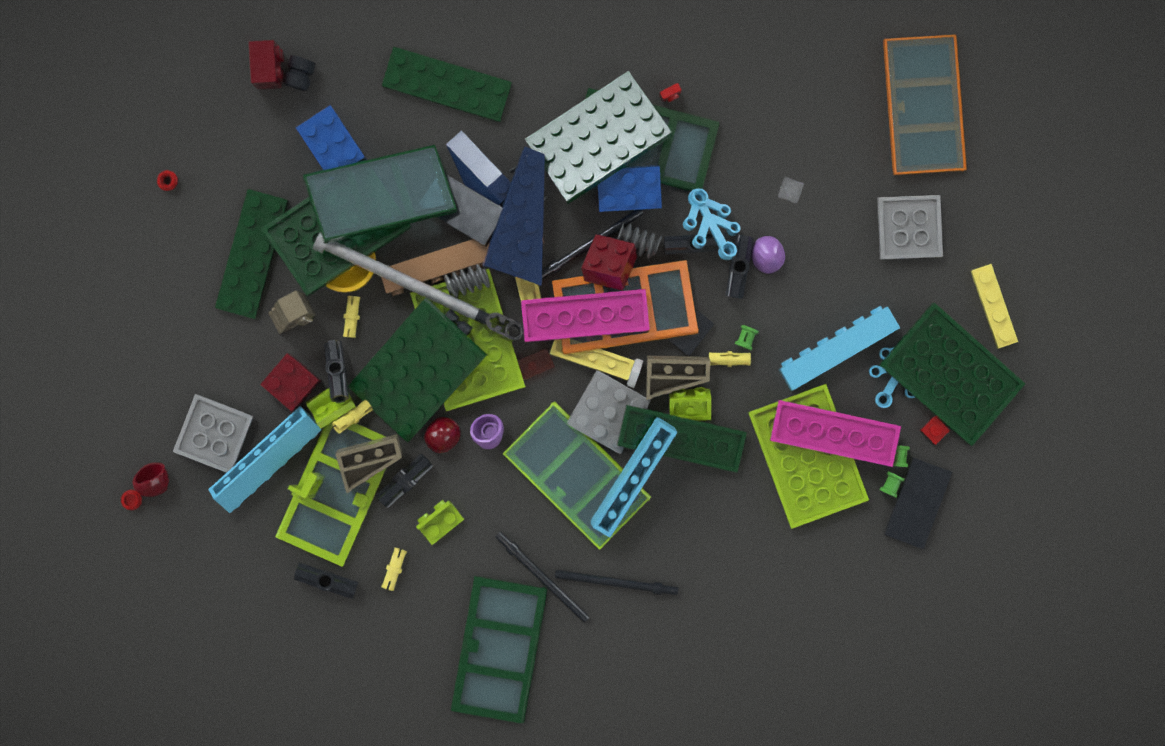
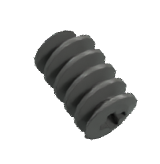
M623 222L617 239L634 243L635 249H639V256L647 252V259H650L652 255L655 256L662 236L655 240V233L647 237V230L639 234V227L632 231V224L624 228Z
M476 264V271L468 267L467 274L463 269L460 270V276L452 272V279L447 274L444 275L449 294H453L455 298L459 297V291L464 296L467 294V289L474 293L475 286L481 291L483 283L487 288H490V281L485 266L482 269L479 264Z

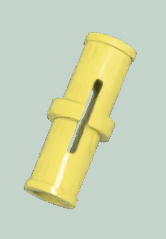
M347 296L346 314L343 316L345 318L343 337L356 338L357 320L360 319L358 315L360 297Z
M727 351V353L709 352L710 366L727 365V367H732V365L750 366L751 353H732V351Z
M363 401L341 418L332 423L333 428L337 433H342L349 426L359 423L362 417L373 411L370 408L372 406L368 401Z
M394 547L390 564H387V573L381 586L387 589L388 583L391 581L388 589L394 591L398 575L402 573L401 566L407 554V551L402 549L398 557L400 548Z

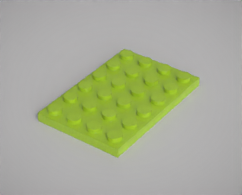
M486 269L490 281V288H487L483 283L481 291L476 286L474 293L467 289L465 296L459 291L457 299L489 314L496 312L503 315L489 269ZM446 282L432 286L449 294ZM415 292L410 293L414 308L416 309L426 297ZM428 299L444 315L450 310L449 308ZM455 312L460 316V321L465 320L473 327L468 337L487 356L445 401L446 411L525 388L512 342L488 332L483 324ZM494 318L492 321L490 320L493 328H495L497 325L501 326L497 323L498 319ZM505 322V324H504L503 326H501V327H503V328L500 330L501 332H503V330H504V328H505V326H506V322Z
M826 384L781 400L836 412ZM778 401L748 412L791 529L869 501L853 458L770 441Z

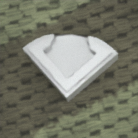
M636 359L634 361L627 386L635 387L643 360Z

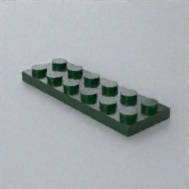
M394 46L382 82V87L497 122L501 121L512 85L510 81Z
M247 189L216 301V309L256 319L275 248L261 228L284 214L289 200Z
M626 405L617 446L636 450L654 420L658 417L675 427L677 431L663 456L738 472L747 432Z

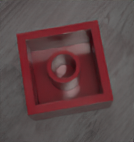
M274 40L249 41L251 84L257 89L282 88V81L285 75L284 70L281 69V62H284L283 49H280V46Z
M595 234L582 265L584 281L623 291L637 258L635 244Z
M287 353L260 385L293 412L321 382V379L291 353Z

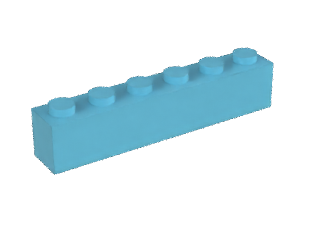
M879 306L870 311L871 316L866 319L861 316L852 322L854 326L846 329L844 326L834 332L836 336L830 340L828 337H825L818 341V347L812 350L808 347L799 352L800 357L794 361L791 357L782 362V368L778 370L791 391L795 390L898 330L900 327L888 307L882 309Z
M299 406L208 489L213 499L229 513L238 508L249 495L253 494L260 485L269 480L305 444L317 436L322 429L317 425L315 419Z
M656 417L591 519L593 528L611 537L677 434L675 427Z

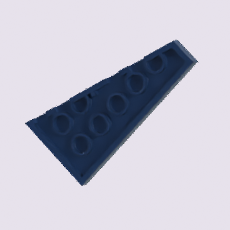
M524 147L483 265L542 286L545 154Z

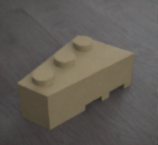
M294 291L277 300L271 309L272 311L268 313L279 334L297 325L305 326L313 321L312 317L316 316L305 294L299 291Z
M647 355L646 400L710 381L709 357Z
M397 434L336 451V458L346 493L402 458L403 453Z

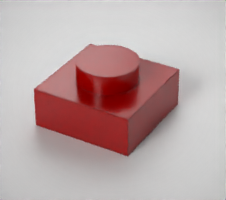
M676 83L659 92V96L662 102L667 100L670 103L679 98L678 94L681 93L682 89Z
M933 416L920 429L934 445L950 431L936 416Z

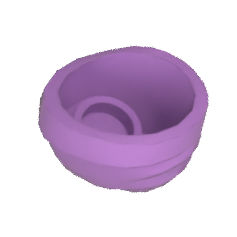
M764 236L753 244L751 257L754 266L759 271L770 274L778 271L784 264L785 252L781 243L776 238Z
M484 414L478 417L472 423L470 429L472 440L483 449L497 447L504 433L502 420L493 414Z

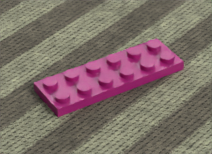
M646 289L521 300L525 342L649 331Z
M778 400L770 441L893 467L901 426Z

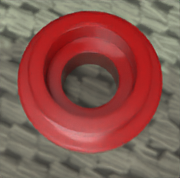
M170 170L162 171L157 177L158 186L164 191L175 189L178 184L177 175ZM167 177H170L171 183L166 185L164 181Z

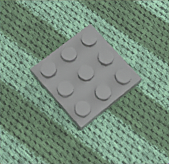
M940 195L877 198L880 260L943 257Z
M596 370L566 424L621 454L625 447L617 446V440L626 405L647 409L651 400H646V397Z
M195 394L173 452L227 473L236 465L254 416Z

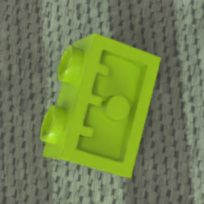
M703 387L695 389L683 388L669 393L670 415L692 420H711L710 389Z
M329 388L306 402L320 429L356 407L350 394L349 399L343 403L331 402Z
M310 472L309 475L306 474L300 484L301 486L289 485L288 489L292 491L291 495L299 500L314 498L325 476L320 473Z
M444 500L440 501L433 507L436 510L430 516L425 513L417 520L420 524L416 528L422 532L431 545L464 520L450 500L446 503Z

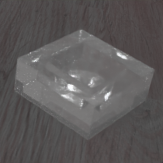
M784 177L777 197L797 204L804 183Z

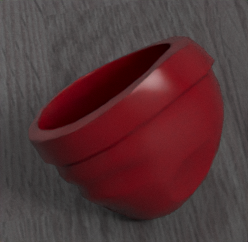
M437 418L427 427L424 439L427 446L437 453L451 450L460 439V426L451 418Z
M163 463L147 464L133 478L134 489L146 497H155L163 494L169 484L168 472Z

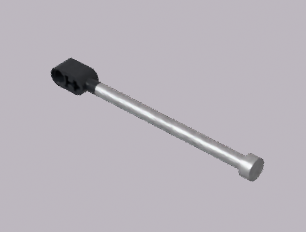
M319 233L315 241L313 250L323 253L324 250L473 319L483 324L488 332L509 342H516L523 336V326L519 322L500 313L489 314L336 241L324 244L321 233ZM494 318L498 319L497 323L499 325L503 326L505 322L507 323V325L505 326L503 332H501L500 330L503 327L497 325L495 328H493L490 320L492 321ZM513 326L518 329L519 334L517 337L509 335V327Z

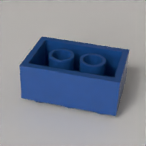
M331 105L296 127L323 170L367 160ZM338 177L330 178V180L333 181Z
M660 165L624 167L598 184L599 212L662 208Z

